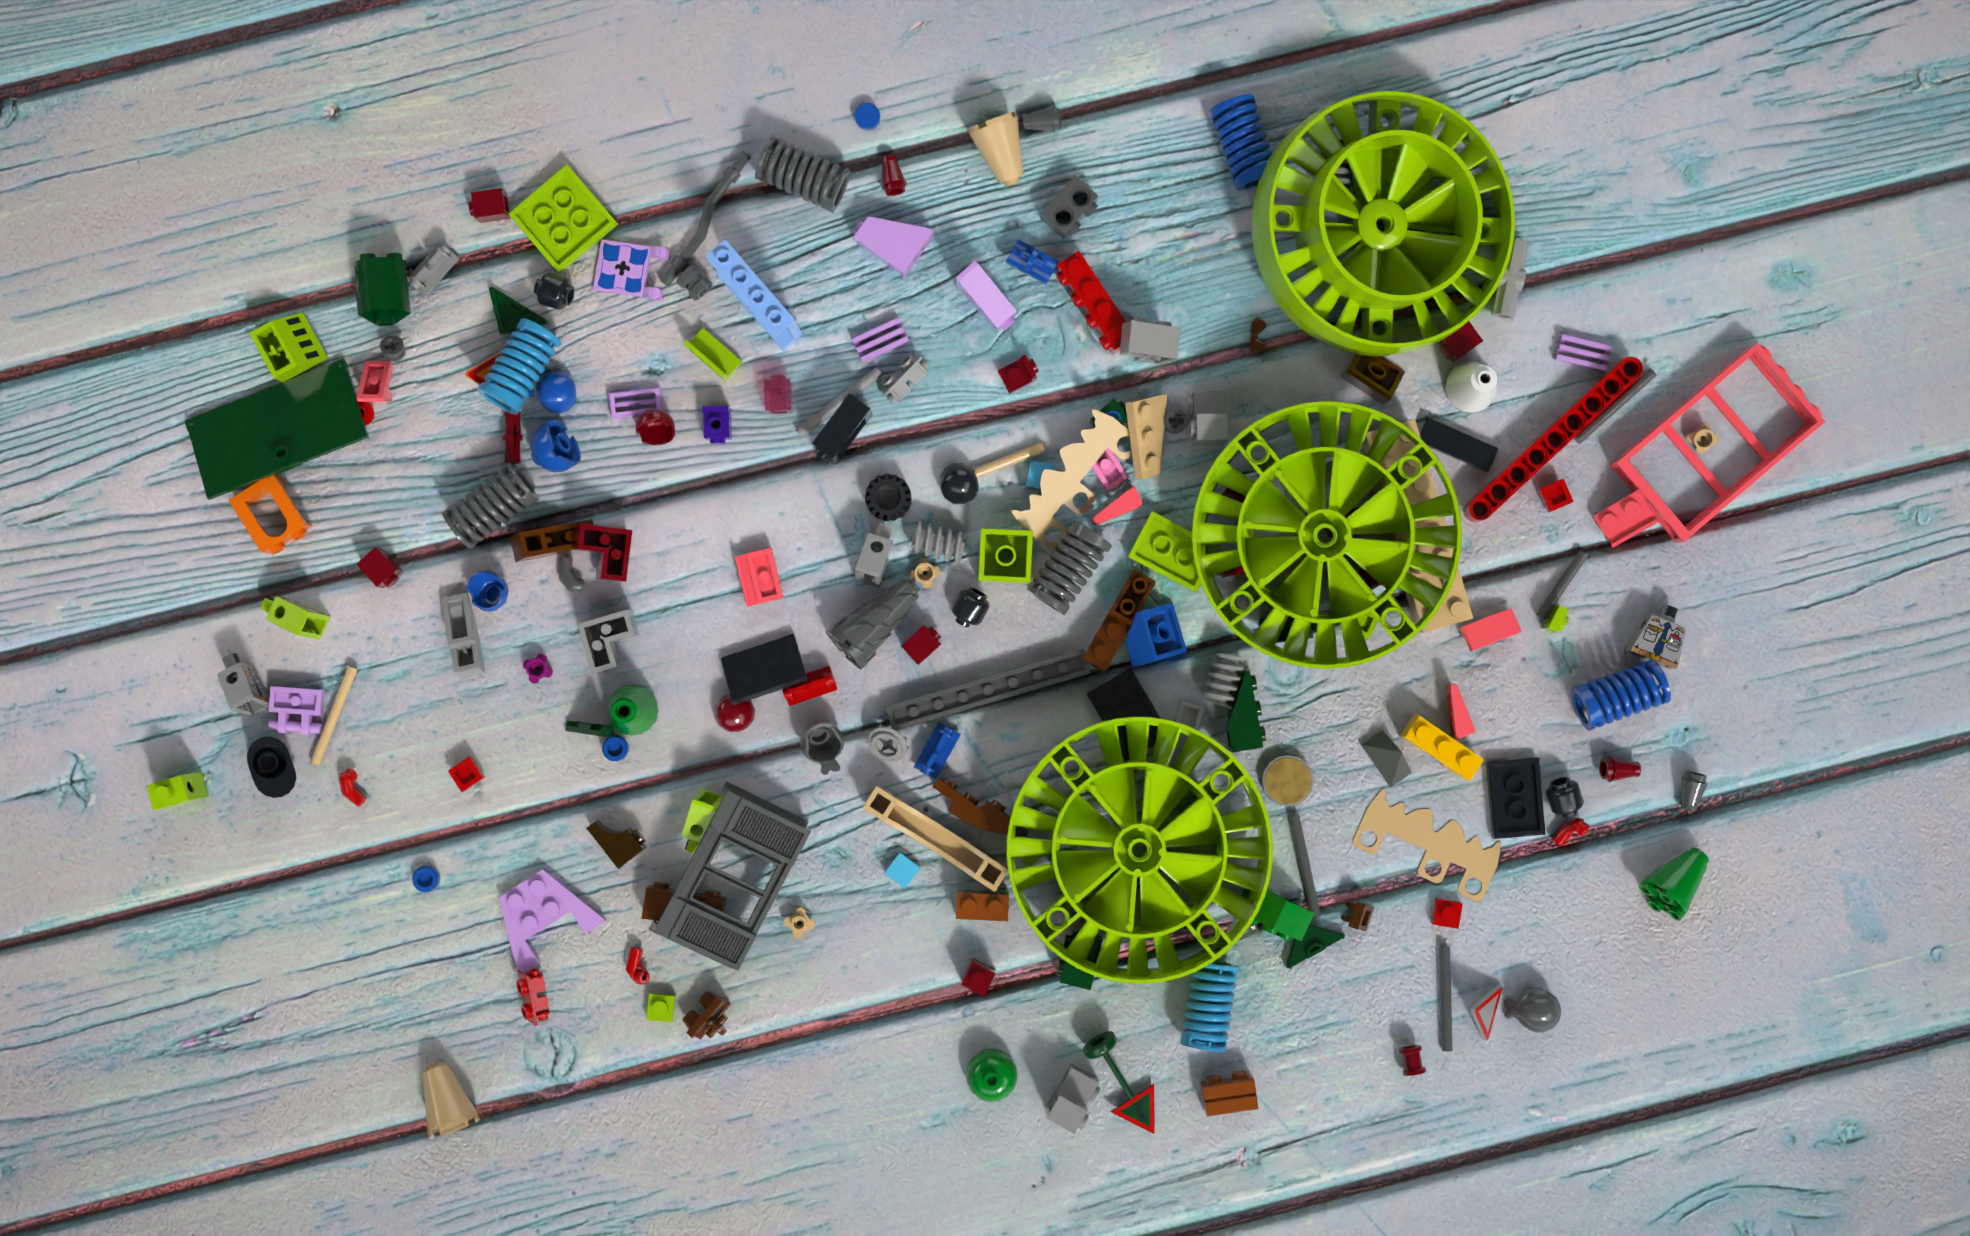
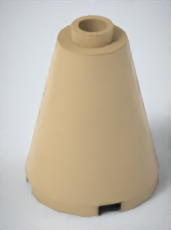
M1016 111L967 128L970 137L999 184L1004 182L1007 187L1020 182L1019 177L1024 174Z
M441 1061L428 1065L426 1067L427 1071L423 1073L428 1137L434 1138L433 1133L439 1132L440 1136H444L469 1126L468 1121L473 1118L475 1123L480 1120L479 1114L449 1065H442Z

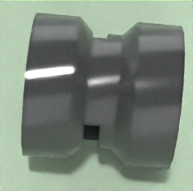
M695 265L688 267L676 281L681 288H687L689 296L694 301L703 297L713 284L707 277L700 276V270Z

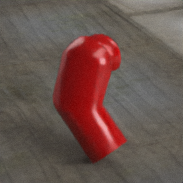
M348 768L338 778L341 793L357 807H360L367 797L355 788L354 781L357 779L358 774L353 769Z
M1582 818L1573 819L1564 823L1551 840L1562 847L1575 831L1580 836H1583L1590 826Z
M630 947L626 971L636 984L645 985L649 982L650 975L641 963L643 949Z

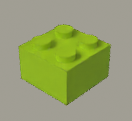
M981 528L978 581L1030 584L1033 531Z

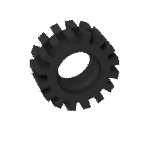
M879 475L876 479L871 480L866 488V506L877 519L887 522L895 521L898 518H902L910 509L909 507L912 502L910 488L897 475ZM885 488H892L898 493V502L893 507L886 508L879 503V493Z

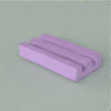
M896 318L852 338V341L862 362L865 363L908 343L909 339L899 318ZM897 326L898 329L860 346V342ZM901 335L902 337L867 355L863 352L895 336Z
M1562 334L1559 338L1554 360L1606 372L1612 346ZM1567 342L1603 351V354L1567 346L1564 343ZM1562 351L1601 360V364L1562 355Z
M660 387L609 393L612 419L637 417L644 411L649 410L616 412L617 408L656 404L657 408L650 409L663 410ZM655 394L654 399L615 403V398Z

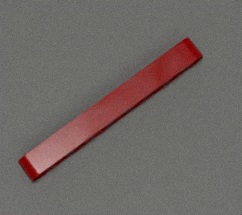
M1627 357L1616 363L1464 506L1465 517L1471 522H1480L1489 518L1640 377L1643 372L1641 361L1636 357ZM1624 364H1628L1629 366H1631V376H1628L1624 373ZM1606 381L1612 383L1614 387L1612 394L1605 390L1604 385ZM1587 399H1591L1595 403L1594 411L1587 409L1585 404ZM1568 416L1575 418L1577 423L1575 429L1568 426ZM1550 433L1558 438L1556 447L1548 442ZM1531 451H1535L1539 455V462L1537 464L1532 463L1529 459ZM1512 468L1520 472L1521 477L1518 482L1514 481L1510 476ZM1493 486H1498L1501 489L1502 496L1500 499L1493 497L1491 492ZM1475 503L1483 507L1481 517L1473 513V505Z

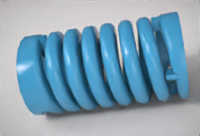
M525 318L520 319L516 326V331L510 335L511 340L505 343V348L500 351V356L495 359V364L490 367V373L485 375V382L481 383L477 388L478 393L489 402L515 415L519 413L521 406L524 405V399L529 397L530 393L528 390L534 389L535 385L533 382L539 381L540 376L538 374L544 373V366L550 363V359L547 356H554L555 350L553 347L561 345V341L554 334L541 325Z
M1215 960L1204 967V969H1207L1206 972L1198 970L1190 974L1192 978L1212 982L1190 981L1188 985L1190 988L1212 993L1190 990L1187 992L1188 998L1211 1003L1188 1000L1186 1007L1210 1013L1186 1010L1184 1016L1188 1019L1209 1023L1185 1020L1183 1022L1184 1028L1198 1031L1183 1030L1181 1032L1180 1044L1206 1051H1226L1228 1033L1226 1031L1230 1028L1228 1020L1231 1019L1232 1014L1229 1011L1233 1008L1231 1001L1234 999V993L1232 991L1236 988L1234 981L1237 980L1238 965Z

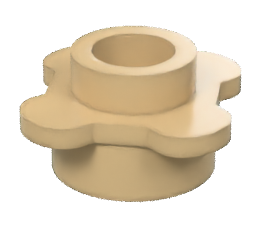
M1701 423L1697 430L1688 433L1687 440L1696 446L1698 453L1702 454L1718 443L1719 436L1710 430L1709 424ZM1701 436H1705V440H1701Z
M921 558L916 569L911 570L910 578L919 581L923 588L928 589L932 586L934 578L940 575V569L937 566H932L927 558ZM923 571H927L928 574L924 576Z
M801 907L797 908L795 914L791 917L787 916L784 919V925L792 930L793 937L796 939L802 938L803 933L815 927L814 920L810 919L806 914V910ZM797 921H801L802 925H797Z

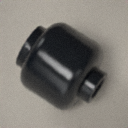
M547 273L541 279H537L534 285V293L537 294L539 304L562 310L566 305L569 306L572 303L575 288L568 278Z
M972 587L968 590L960 591L952 606V613L957 617L955 621L967 628L970 625L977 626L981 624L990 607L989 602L986 600L988 598L987 595Z
M1560 777L1551 781L1550 786L1546 790L1551 811L1566 818L1576 815L1584 804L1578 783L1570 780L1568 777Z

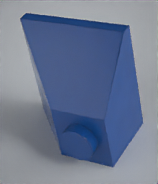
M1173 602L1136 613L1125 642L1132 668L1187 652Z

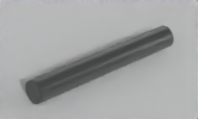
M1583 551L1578 552L1536 613L1537 616L1544 620L1588 558L1586 553Z

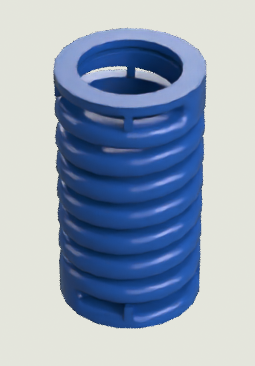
M1244 94L1230 98L1209 110L1215 124V129L1219 131L1217 135L1222 140L1221 147L1225 150L1224 155L1228 159L1227 164L1231 168L1230 173L1236 191L1246 190L1258 185L1268 160L1273 153L1271 150H1267L1270 148V143L1264 141L1267 138V134L1262 131L1264 128L1263 123L1258 122L1261 117L1259 113H1255L1258 108L1253 94Z
M1654 659L1641 663V665L1625 668L1622 672L1617 671L1613 675L1608 674L1604 678H1597L1595 681H1589L1572 687L1571 697L1580 722L1586 730L1591 731L1596 726L1602 727L1605 723L1610 724L1614 720L1619 721L1623 716L1627 718L1632 713L1639 714L1642 710L1647 711L1651 706L1656 708L1662 704H1667L1671 701V692L1661 666ZM1654 676L1657 679L1659 685L1656 684ZM1582 705L1585 706L1588 715V720L1585 717Z

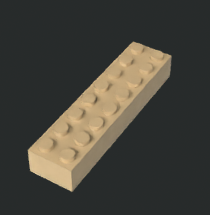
M1415 419L1402 422L1403 425L1420 437ZM1379 429L1367 432L1363 442L1366 456ZM1401 434L1380 464L1388 469L1416 445ZM1408 460L1403 465V471L1407 475H1413L1418 470V464L1415 460ZM1430 469L1404 489L1412 505L1438 497ZM1383 477L1375 485L1376 493L1388 484ZM1444 517L1416 521L1417 528L1446 526ZM1408 532L1388 533L1390 541L1407 542ZM1416 544L1415 551L1452 558L1453 548ZM1412 567L1408 571L1409 574L1441 589L1445 582L1444 579ZM1459 567L1446 599L1437 613L1418 633L1473 619ZM1406 593L1413 620L1416 624L1429 608Z

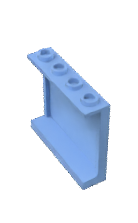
M726 240L705 256L717 270L715 272L717 276L783 351L803 335L795 319Z

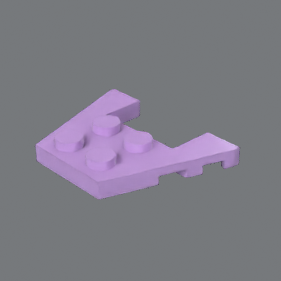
M545 868L499 897L516 969L523 973L541 963L527 939L559 918L571 912L585 934L606 921L603 915L597 913L587 902L571 892L566 885Z

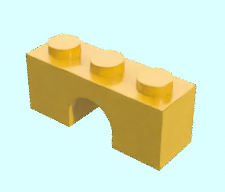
M1419 715L1412 716L1399 736L1418 750L1442 763L1443 767L1466 781L1472 779L1484 761L1483 758Z

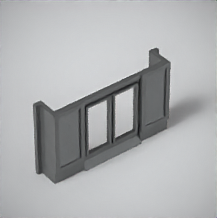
M726 781L722 788L725 795L659 921L653 920L649 931L738 971L811 831L807 827L809 821ZM722 840L777 865L764 890L710 865ZM705 872L760 898L747 923L693 898Z

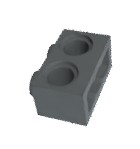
M1075 175L1041 213V220L1061 238L1064 239L1068 234L1073 236L1081 226L1079 221L1085 215L1087 217L1091 216L1097 209L1098 195ZM1077 194H1082L1086 197L1087 202L1083 205H1078L1073 201V197ZM1060 213H1065L1069 216L1070 221L1066 224H1060L1055 217Z

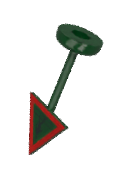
M1112 1031L1097 1035L1083 1047L1084 1055L1089 1059L1103 1056L1129 1098L1110 1112L1155 1134L1154 1083L1134 1095L1108 1053L1117 1043L1116 1035Z

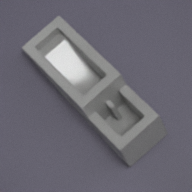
M468 593L442 598L447 641L452 652L454 673L460 679L486 674L479 634Z

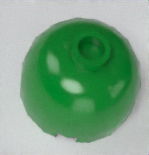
M996 1048L984 1049L969 1061L966 1069L967 1084L971 1092L979 1099L987 1102H998L1008 1097L1014 1090L1017 1082V1067L1013 1059L1006 1052Z

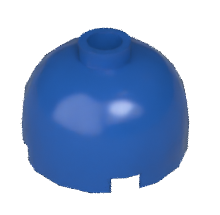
M552 419L535 430L530 441L531 457L534 463L554 473L564 472L572 468L581 459L580 448L574 436L569 439L568 435L564 432L568 428L558 420Z

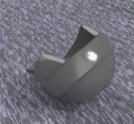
M820 719L807 724L800 735L799 745L802 753L807 759L821 765V773L823 775H827L830 770L833 772L839 771L841 768L835 758L841 754L844 748L842 732L837 725L829 720Z
M1529 988L1519 996L1517 1002L1511 999H1505L1504 1006L1508 1008L1504 1016L1507 1019L1515 1017L1525 1028L1536 1033H1544L1554 1028L1561 1017V1007L1557 998L1551 992L1542 988Z

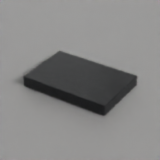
M794 634L721 658L731 700L734 705L808 681Z
M1131 668L1086 693L1102 722L1124 717H1153L1161 719ZM1126 725L1117 726L1122 756L1126 761L1129 759ZM1149 725L1147 748L1155 744L1158 726Z
M1539 757L1486 761L1492 839L1546 835Z

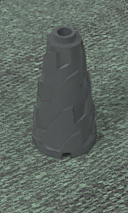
M905 579L900 580L889 589H884L867 604L863 603L851 614L833 624L826 631L827 636L840 652L843 651L846 654L845 657L861 670L876 655L878 648L891 635L890 632L906 617V612L919 598V586L912 579L907 581Z

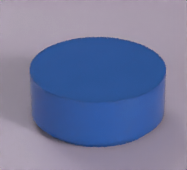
M864 103L856 109L855 121L859 128L870 131L879 125L881 117L875 105Z
M610 736L604 741L602 752L608 760L620 761L628 755L629 744L622 736Z
M432 866L420 867L413 874V885L421 892H430L438 887L440 874Z

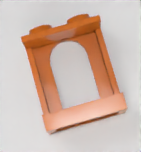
M280 474L259 480L228 500L261 553H271L272 555L286 548L285 544L292 539L297 541L308 534L307 530L313 527L311 523L304 520L283 486L285 481ZM268 494H271L287 521L285 532L278 537L267 535L249 506Z

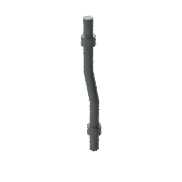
M743 151L731 167H727L723 173L724 177L706 199L697 233L679 256H675L671 262L672 266L660 280L667 287L671 285L680 271L684 272L689 265L687 262L705 240L716 203L732 182L736 183L741 176L739 173L751 159V156Z

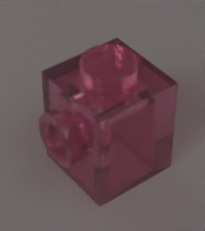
M784 375L770 376V380H764L765 412L767 414L793 413L791 380L786 379Z

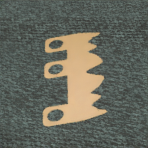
M1092 409V414L1095 417V428L1081 430L1084 443H1072L1059 450L1065 465V471L1043 470L1040 481L1042 495L1029 496V510L1022 512L1011 510L1023 529L1033 531V537L1051 550H1054L1057 544L1061 543V538L1067 535V529L1052 517L1060 506L1064 504L1077 515H1083L1094 502V493L1082 485L1080 481L1104 451L1109 448L1123 460L1128 459L1132 455L1131 449L1128 452H1120L1117 448V442L1121 437H1130L1129 430L1114 417ZM1079 492H1084L1088 496V502L1082 508L1075 507L1072 502L1074 495ZM1050 527H1057L1060 530V538L1056 542L1051 543L1045 539V532Z
M1382 789L1364 814L1353 839L1354 846L1374 854L1378 851L1385 833L1393 835L1426 850L1418 868V874L1421 877L1434 883H1440L1445 876L1450 862L1466 869L1458 887V892L1473 901H1481L1498 866L1501 841L1496 842L1492 848L1485 850L1482 849L1479 837L1477 836L1466 843L1464 832L1455 820L1448 822L1439 831L1434 832L1431 809H1419L1405 815L1404 803L1401 802L1389 807L1385 800L1386 791ZM1366 830L1373 831L1377 837L1376 843L1371 847L1362 845L1360 841L1361 834ZM1437 860L1441 864L1440 874L1429 876L1426 873L1425 865L1428 861ZM1471 878L1478 879L1482 884L1481 891L1476 895L1469 894L1465 889L1466 882Z

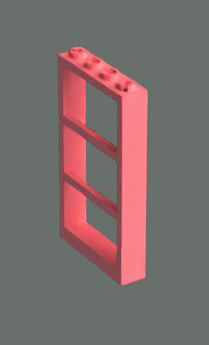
M1756 343L1749 346L1611 463L1610 467L1632 492L1640 488L1652 507L1654 514L1659 518L1660 521L1658 523L1675 543H1681L1691 537L1826 421L1821 417L1822 413L1819 408L1810 404L1804 397V391L1790 381L1787 371L1771 359L1770 351L1765 346ZM1748 358L1805 423L1771 453L1766 450L1714 389L1717 384ZM1704 395L1711 400L1762 460L1728 490L1722 486L1670 425ZM1662 431L1718 496L1714 502L1685 526L1628 461Z

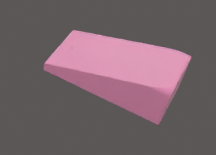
M1109 448L1104 451L1092 466V470L1107 492L1129 478L1115 454Z

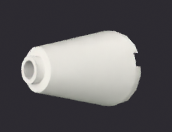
M1475 361L1463 362L1457 365L1446 378L1445 391L1447 399L1462 412L1474 413L1487 408L1496 396V372L1492 368Z

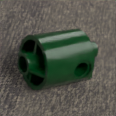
M373 253L360 254V260L354 263L358 316L376 326H392L411 314L406 260L402 258L401 253L386 254V257H376Z

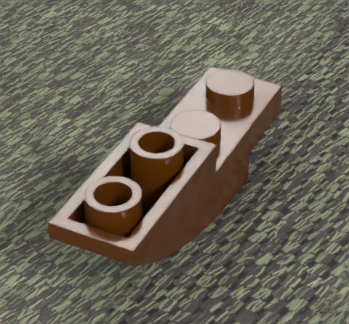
M1136 569L1132 571L1083 656V661L1103 673L1106 671L1132 626L1136 613L1140 612L1156 584L1155 580Z
M945 777L944 780L941 778L937 779L932 787L952 801V804L947 809L948 812L978 828L1007 835L1010 816L1004 812L1005 806L995 799L992 802L986 799L983 805L979 807L977 805L978 799L968 792L965 795L961 794L956 790L958 785L948 777ZM1016 826L1015 836H1026L1029 831L1027 828Z

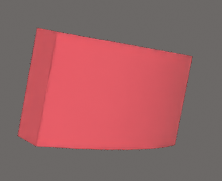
M1512 608L1460 628L1470 652L1522 632Z

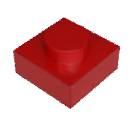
M1564 478L1537 489L1548 513L1574 502Z
M469 756L448 770L461 792H465L486 778L472 756Z
M1435 898L1431 924L1459 929L1463 903Z

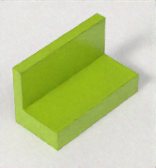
M704 328L690 342L686 340L683 343L686 348L725 382L742 364L739 358Z

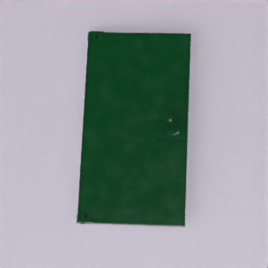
M344 358L185 420L207 499H214L369 438L362 412L356 399L357 396L349 374L348 365Z

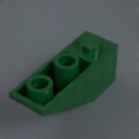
M1243 671L1235 700L1233 701L1225 726L1229 750L1232 753L1263 748V741H1266L1264 726H1260L1258 716H1262L1259 700L1255 701L1253 692L1257 690L1255 675H1250V671Z

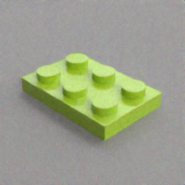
M1151 511L1128 558L1197 593L1201 582L1193 556L1192 532ZM1216 544L1207 545L1208 554L1218 553L1219 546Z

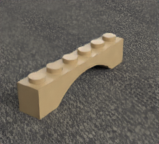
M880 785L875 787L863 806V809L925 845L994 892L1008 872V866Z

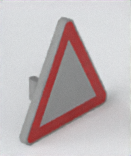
M1497 985L1479 1002L1473 1001L1468 1009L1472 1014L1482 1039L1486 1041L1490 1037L1503 987L1501 985Z

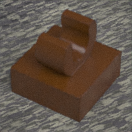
M1346 902L1345 906L1352 908L1353 913L1350 917L1341 915V919L1349 922L1348 926L1351 928L1367 931L1374 907L1361 902H1356V904Z

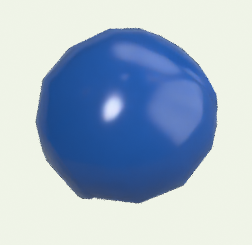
M559 371L545 374L538 383L537 395L539 401L549 412L560 414L569 411L577 401L576 385L568 374Z
M478 571L470 578L467 585V591L472 596V604L483 611H497L507 601L508 585L504 578L494 572Z

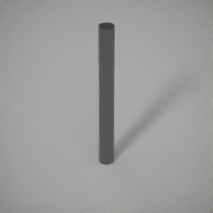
M1649 368L1574 437V440L1581 444L1657 376L1656 373Z
M1299 814L1291 815L1289 819L1310 911L1315 913L1313 918L1319 917L1321 913Z
M1440 946L1442 1051H1453L1450 946Z

